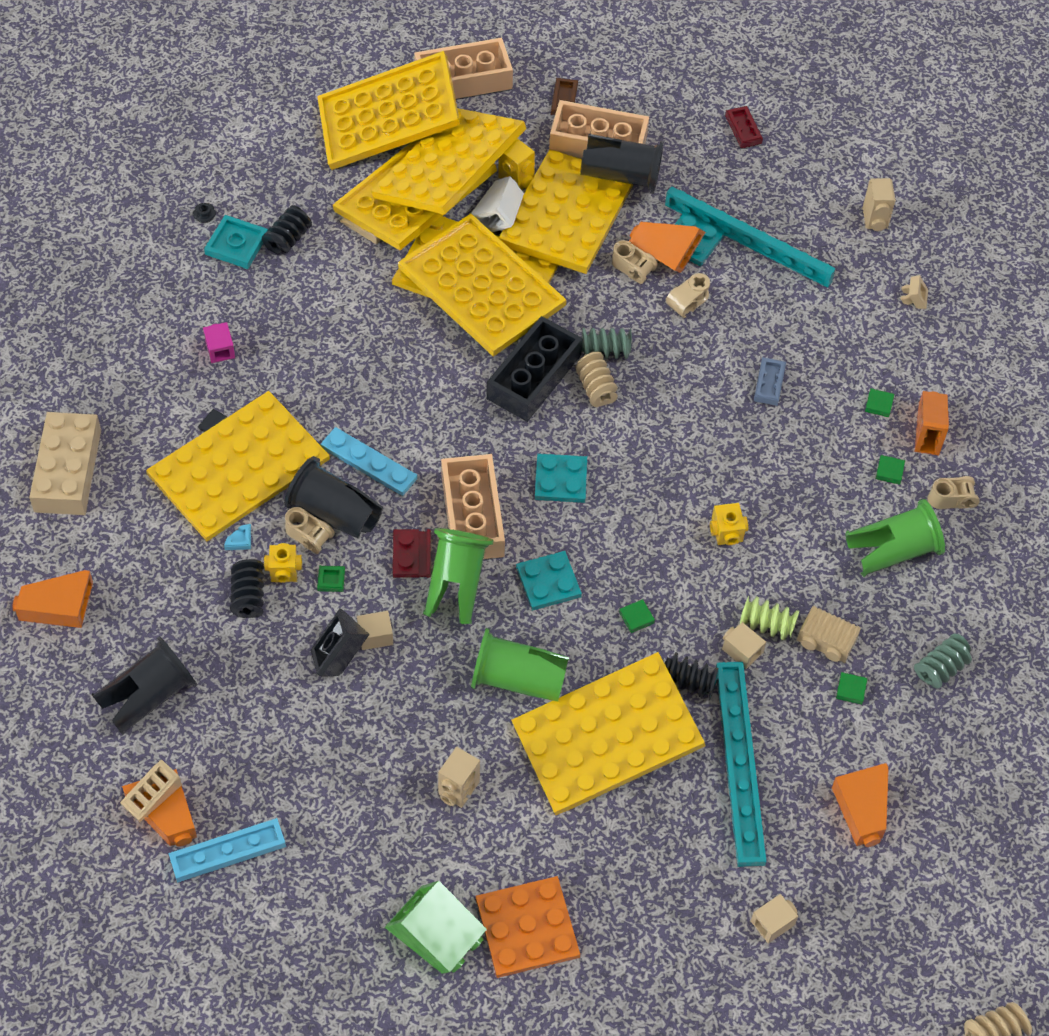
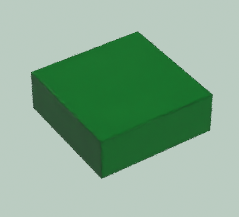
M870 388L865 412L889 417L894 394Z
M880 455L875 479L900 485L905 460Z
M319 565L317 591L344 592L345 566Z
M643 599L619 609V613L631 633L655 623V619Z
M841 672L836 699L862 705L868 678Z

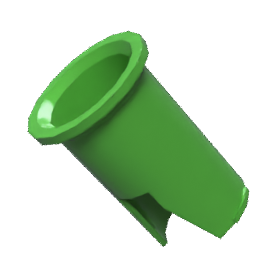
M920 499L917 508L852 531H846L845 533L849 549L878 547L861 559L863 568L861 576L863 577L932 551L937 555L945 553V541L939 521L926 499Z
M434 528V533L437 534L439 542L423 614L431 617V614L437 610L449 581L460 583L458 591L459 620L461 624H472L471 618L485 549L489 545H493L494 540L470 532Z
M486 628L471 688L475 689L476 685L485 684L558 702L569 657L494 637L490 633V629Z

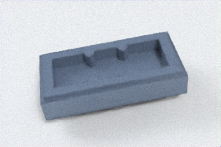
M762 357L753 401L778 406L786 362Z

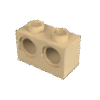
M456 746L438 772V792L444 803L449 806L456 804L462 808L468 800L466 796L471 795L480 783V760Z

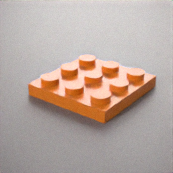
M558 876L475 896L482 925L487 929L484 933L496 978L580 958V951Z

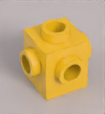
M732 503L714 506L712 521H710V532L712 536H716L717 544L735 545L743 542L745 532L748 531V520L746 516H742L740 504Z
M280 543L269 546V555L264 557L265 571L270 572L271 582H297V570H302V555H297L296 545Z

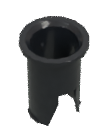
M588 134L587 150L583 151L580 175L644 186L651 190L650 194H654L664 142L660 141V144L653 146Z
M315 456L309 458L297 471L288 487L284 500L285 507L291 509L298 506L333 528L355 538H359L361 532H371L378 523L383 511V506L364 492L320 466V459Z
M161 636L156 638L158 642L153 650L96 693L91 694L102 709L128 699L112 719V722L122 735L183 687L192 685L195 688L197 686L189 671Z

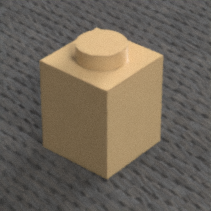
M388 611L357 616V623L370 634L361 646L362 650L393 645V632Z
M742 622L736 628L731 627L725 633L722 650L736 662H743L744 668L747 669L764 653L766 641Z
M779 894L754 911L751 922L769 944L795 926L798 919L797 909L790 900H785Z

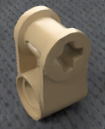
M622 240L614 245L612 265L639 284H643L646 276L651 271L657 269L658 263L656 259L634 246L631 242Z
M701 273L692 275L668 294L666 303L680 316L685 318L687 313L690 311L694 312L697 307L709 298L710 279Z
M970 476L939 478L934 482L928 495L929 504L936 509L974 508L980 503V500L975 495L973 487L975 485L974 478Z
M300 507L291 508L285 514L286 533L315 554H319L322 550L321 546L328 538L331 539L335 534L329 524L319 520ZM295 522L302 523L300 525H293Z

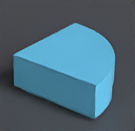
M251 524L238 527V530L228 536L225 541V550L251 549Z

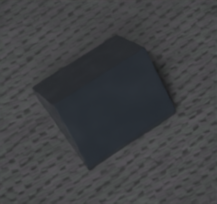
M340 608L311 648L316 674L321 677L339 676L343 673L370 635Z

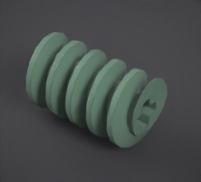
M582 328V352L585 355L591 352H603L605 359H608L610 353L613 352L615 359H618L620 352H623L624 358L628 359L632 342L631 328L627 335L623 328H620L618 335H616L614 328H610L608 335H606L604 328L600 329L598 335L594 328L590 329L588 335L585 328Z
M954 633L944 640L941 645H938L935 650L929 652L920 662L916 663L914 670L922 681L939 689L942 687V682L946 683L949 681V676H955L957 670L961 671L964 669V664L968 665L971 663V647L963 636Z

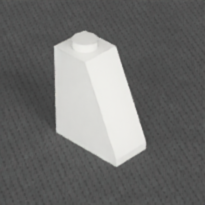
M510 176L496 180L471 214L491 232L510 228L514 224L524 193Z

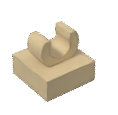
M920 275L913 276L910 279V285L902 286L903 293L908 295L901 296L900 299L904 304L910 305L914 303L916 308L925 309L927 308L928 288Z

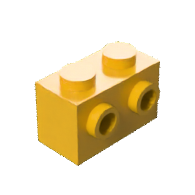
M517 138L498 158V178L502 179L510 176L521 190L527 189L532 179H534L535 151Z

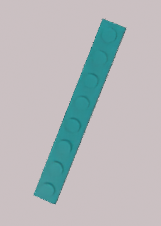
M671 186L667 191L665 206L681 214L687 212L725 231L726 237L827 288L833 282L836 268L768 235L764 231L748 225L744 221L728 215L724 211L708 205L702 200L688 195L682 190Z
M717 662L716 667L719 668L717 685L737 867L765 866L767 861L743 662Z

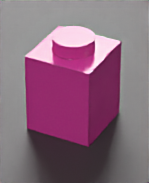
M227 322L203 327L211 363L235 358L234 346Z

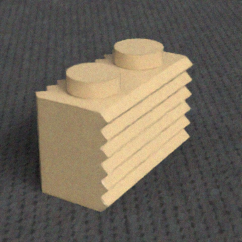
M876 178L869 180L862 208L865 217V228L873 229L874 231L888 229L896 202L892 179Z
M812 606L799 631L797 641L801 642V645L808 650L816 649L824 653L831 661L838 662L840 660L845 663L858 639L861 628L846 622L844 619L841 620L840 617L822 611L820 608H816V606Z

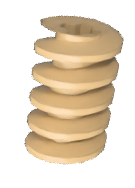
M592 352L585 355L576 365V372L583 383L591 405L594 407L613 403L618 398L617 393H615L618 387L614 383V378L610 375L611 371L607 368V363L603 360L604 356L601 352Z
M1014 1002L1007 1003L1005 1007H997L995 1012L993 1010L988 1011L985 1016L978 1015L975 1020H966L964 1023L965 1036H1011V1034L1013 1036H1022L1021 1030L1027 1036L1032 1034V1026L1027 1015Z

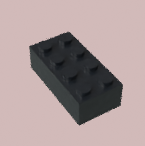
M541 316L487 381L486 399L528 422L580 358L583 338Z

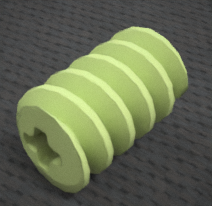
M748 596L741 615L740 624L743 622L746 625L750 621L751 630L760 625V633L762 634L770 628L771 637H774L779 631L780 639L784 641L788 635L791 638L799 611L796 610L790 616L789 607L779 612L778 603L772 609H769V600H766L760 606L759 597L756 596L752 602H749Z

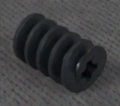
M291 205L279 217V220H276L273 226L264 233L262 242L269 251L277 255L281 252L288 253L290 247H293L296 241L300 240L301 235H304L307 229L312 226V221L301 208Z
M245 559L232 565L230 611L233 615L240 618H258L264 613L261 608L264 605V601L261 599L264 596L262 590L264 587V582L262 581L264 578V572H262L264 569L263 562L256 559Z
M677 652L671 658L667 657L664 664L674 683L678 681V689L683 690L688 685L689 693L693 694L698 688L700 698H703L709 692L710 701L718 681L719 668L716 667L709 673V664L707 663L701 669H698V660H695L690 666L688 665V656H685L681 662L678 661Z

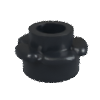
M200 203L195 206L193 211V217L201 223H208L216 216V210H214V206L210 203Z

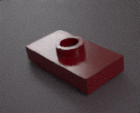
M747 106L726 110L725 117L741 149L762 144L763 137Z

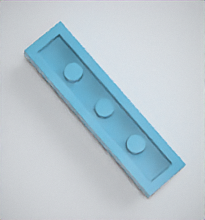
M337 427L320 444L328 453L401 496H404L417 480V474Z
M276 818L168 854L178 883L285 848L286 843Z

